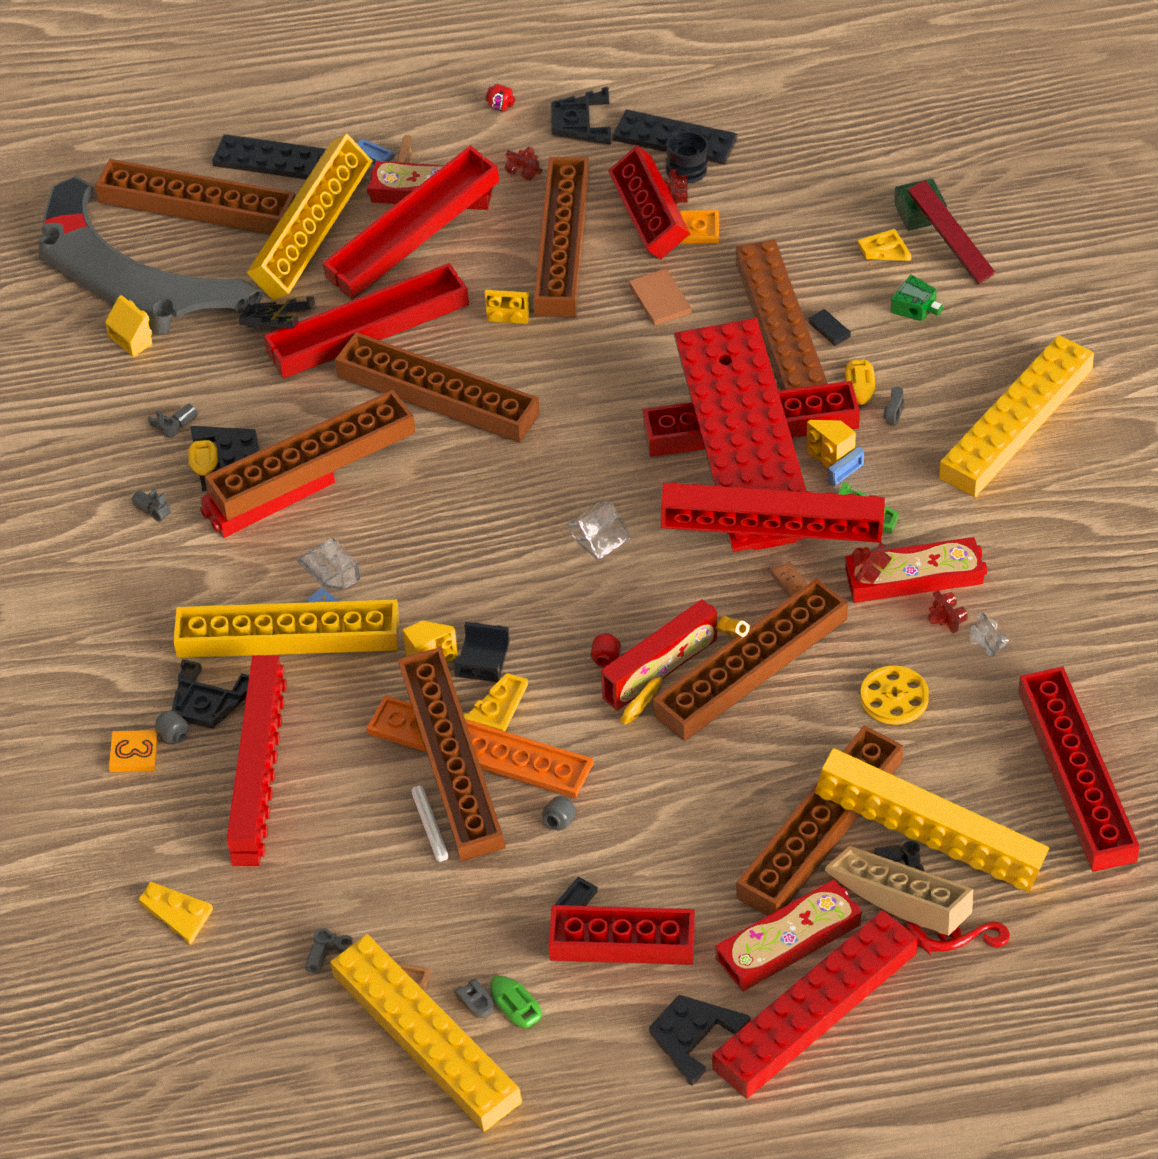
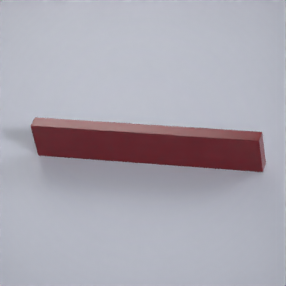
M924 180L909 188L907 193L975 282L980 284L994 276V269L929 184Z

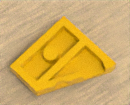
M895 229L858 240V247L866 259L911 260V253Z

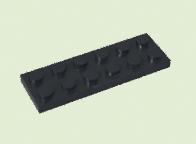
M626 109L613 134V141L666 152V143L671 135L681 131L697 132L707 139V161L725 165L737 140V133Z
M224 134L212 163L215 167L307 180L326 149Z

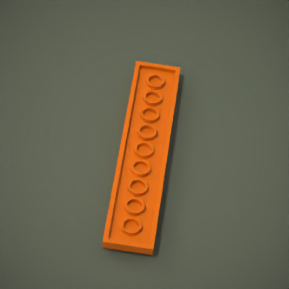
M385 695L366 728L367 734L426 752L411 703ZM465 719L482 770L577 798L593 766V758Z

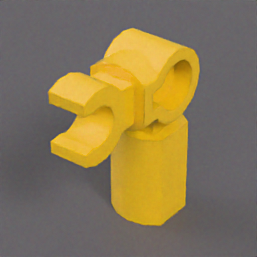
M722 615L716 629L729 637H744L749 632V624L743 620L730 619Z

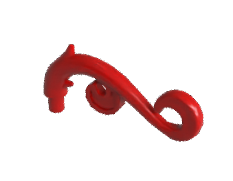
M907 921L905 926L908 931L918 938L917 946L925 950L929 955H932V951L947 952L960 948L986 930H994L999 933L997 937H990L986 933L983 934L984 942L991 947H1002L1010 939L1008 928L1000 922L983 924L964 935L961 934L959 927L949 936L937 932L938 938L942 941L926 937L927 933L920 930V927L915 923Z

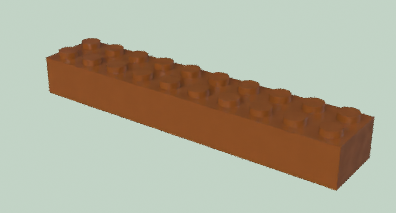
M549 157L534 294L535 316L576 317L590 177L589 157Z
M109 159L95 184L99 203L272 234L295 198V192Z
M776 240L736 246V266L754 317L758 319L766 351L780 390L828 384Z
M357 332L335 359L337 377L381 393L394 390L403 401L519 443L540 415L539 397Z
M394 390L388 391L206 475L207 493L228 521L414 434V416Z
M814 579L749 627V632L746 636H737L653 698L654 716L685 742L847 620L848 603L820 580Z
M441 646L398 659L404 684L461 862L505 849L506 846Z
M864 725L843 750V753L892 775L902 763L903 745ZM817 784L736 882V899L767 916L789 905L860 816L855 811L847 810L831 800H825L820 797V795L815 793Z

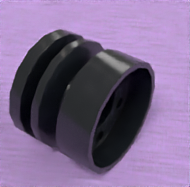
M681 131L671 135L666 143L667 175L672 180L685 184L702 180L707 173V139L703 135L692 131Z

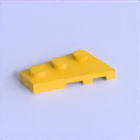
M151 881L139 898L141 906L158 920L165 922L170 930L182 936L189 945L192 944L213 910L212 904Z

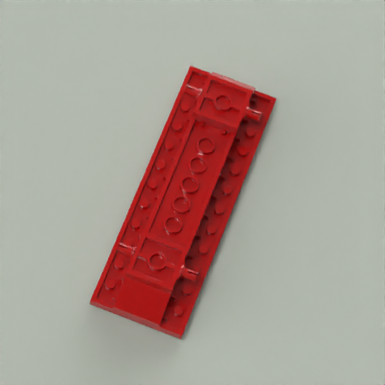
M752 318L675 332V343L714 485H721L723 487L741 486L750 489H786L796 492L807 491L758 319ZM727 533L732 552L748 549H765L797 543V540L806 539L800 537Z

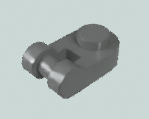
M901 387L891 389L892 399L889 407L886 406L883 413V418L886 419L887 424L897 425L903 411L904 392Z
M476 978L470 980L467 986L463 988L460 986L454 990L457 999L464 1004L474 1017L485 1018L492 1013L493 1000Z

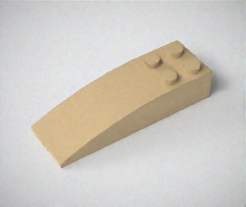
M852 846L846 848L825 867V871L865 900L902 919L915 923L918 926L932 929L940 934L949 936L972 913V888Z

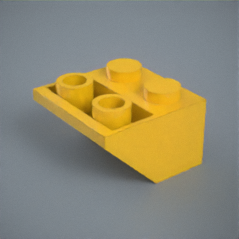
M485 290L488 322L528 324L531 310L530 292Z
M122 295L119 296L105 321L108 336L133 357L152 345V332L149 328V317L146 312L139 310L131 300H127Z
M809 420L807 422V451L812 457L822 462L827 469L855 449L856 432L842 421Z
M420 621L403 629L406 657L440 646L446 663L451 662L455 659V656H458L453 626Z

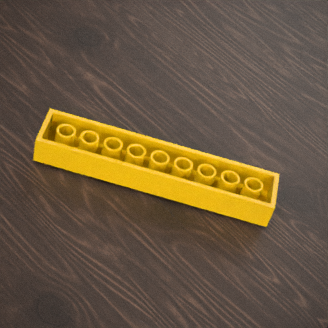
M347 133L331 141L246 272L273 301L290 293L373 162Z
M1058 335L940 461L939 479L976 497L1092 371L1094 352Z
M397 599L176 607L174 646L177 658L398 651L399 610Z
M835 748L832 749L822 768L815 793L825 800H831L847 810L861 814L868 820H874L883 824L886 828L896 830L909 839L922 842L931 849L939 850L949 855L952 859L963 861L974 869L982 870L998 880H1004L1014 885L1017 889L1030 892L1050 848Z
M368 934L330 961L334 978L484 1132L522 1103L520 1088Z

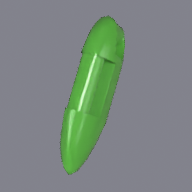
M493 976L490 984L492 998L513 1024L522 1028H528L541 1019L542 1010L538 1002L522 984L506 976ZM531 1010L532 1014L523 1019L522 1016Z

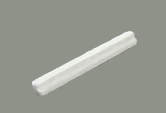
M420 785L413 787L411 790L412 796L436 860L438 862L446 861L448 859V852L424 788Z

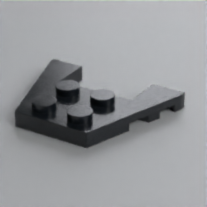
M609 87L601 88V91L593 93V91L586 92V95L575 98V96L551 102L552 135L610 145L611 127H590L589 116L590 105L609 104Z
M314 296L306 297L307 301L297 302L295 298L288 299L285 304H277L274 301L250 305L239 316V323L247 327L294 328L299 323L298 315L286 314L290 310L311 309L315 304Z
M190 426L193 442L202 440L216 442L221 468L260 451L255 429ZM199 475L202 492L207 491L205 476Z
M182 659L180 665L181 673L178 675V688L175 691L172 711L178 712L188 723L213 729L246 699L249 675L241 673L232 690L194 682L202 670L201 664Z
M678 995L649 1026V1033L662 1050L671 1057L674 1065L684 1074L689 1085L693 1086L706 1072V1066L689 1055L691 1051L716 1024H719L735 1035L751 1021V1017L740 1012Z

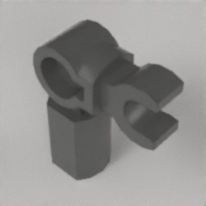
M188 403L172 417H166L162 411L157 410V418L150 416L147 418L152 427H158L165 437L171 438L178 434L179 427L185 426L197 417L198 414L195 407Z
M153 489L149 494L139 490L131 498L133 505L148 514L150 513L157 521H162L171 512L165 501V495L162 493L159 496L156 489Z
M326 928L316 930L314 933V945L311 947L305 969L308 972L320 973L327 950L333 951L335 949L341 954L349 948L343 946V944L352 945V937L349 935L336 936V934L331 933Z

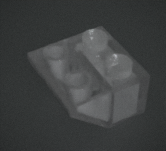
M611 500L598 502L567 523L576 542L597 560L631 538Z
M333 537L297 559L298 563L323 587L344 590L360 580L358 562Z

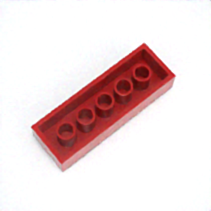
M636 145L613 165L608 172L646 250L662 259L687 238L690 232L652 156Z
M552 905L549 933L550 961L693 965L695 909Z

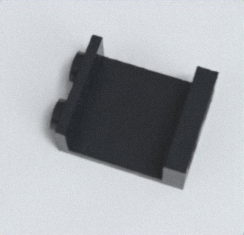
M465 622V640L460 656H455L454 659L455 677L498 682L510 643L509 627Z

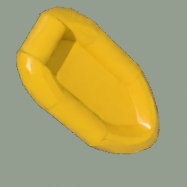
M866 359L851 360L845 367V382L852 381L857 403L865 405L870 401L875 392L874 369L872 364Z
M210 440L194 441L188 448V464L195 473L206 476L218 464L217 447Z
M661 677L652 679L638 696L630 702L620 718L622 724L632 722L651 703L661 687Z

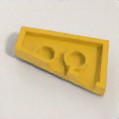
M508 673L505 674L489 690L490 693L482 701L479 700L474 705V709L471 712L464 714V718L506 731L528 686V679Z

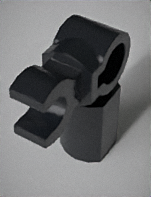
M907 841L903 847L895 845L875 848V855L895 862H900L903 859L906 866L924 872V867L920 864V846L915 841Z

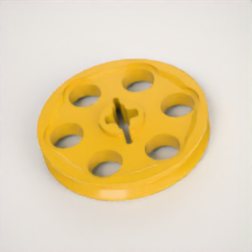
M885 666L874 670L864 679L861 686L860 700L865 712L873 719L885 724L899 725L909 723L923 714L928 705L929 690L926 681L914 670L902 666ZM893 674L899 678L893 681L889 680L887 676ZM915 682L919 684V687L909 688L907 684ZM871 684H877L880 686V688L877 690H871L868 688V686ZM912 700H918L921 702V704L918 706H912L909 702ZM880 702L882 706L874 708L870 706V703ZM892 710H900L902 714L894 716L890 712Z

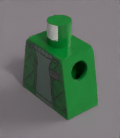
M910 274L891 298V313L922 321L929 312L939 316L943 310V304L936 302L937 290Z

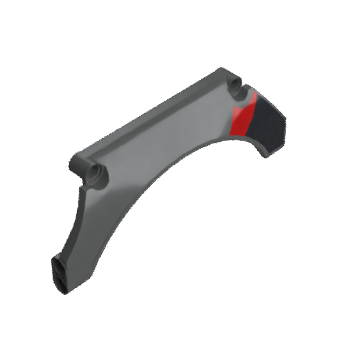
M74 176L52 187L42 225V233L46 235L39 239V259L53 266L112 305L115 304L121 295L127 300H131L139 310L146 312L149 317V328L157 334L169 332L170 318L174 316L177 318L186 313L206 308H230L237 313H242L250 305L259 304L262 300V290L243 279H207L178 275L144 265L127 257L110 246L97 233L89 220L87 202L94 190L91 184L78 176Z

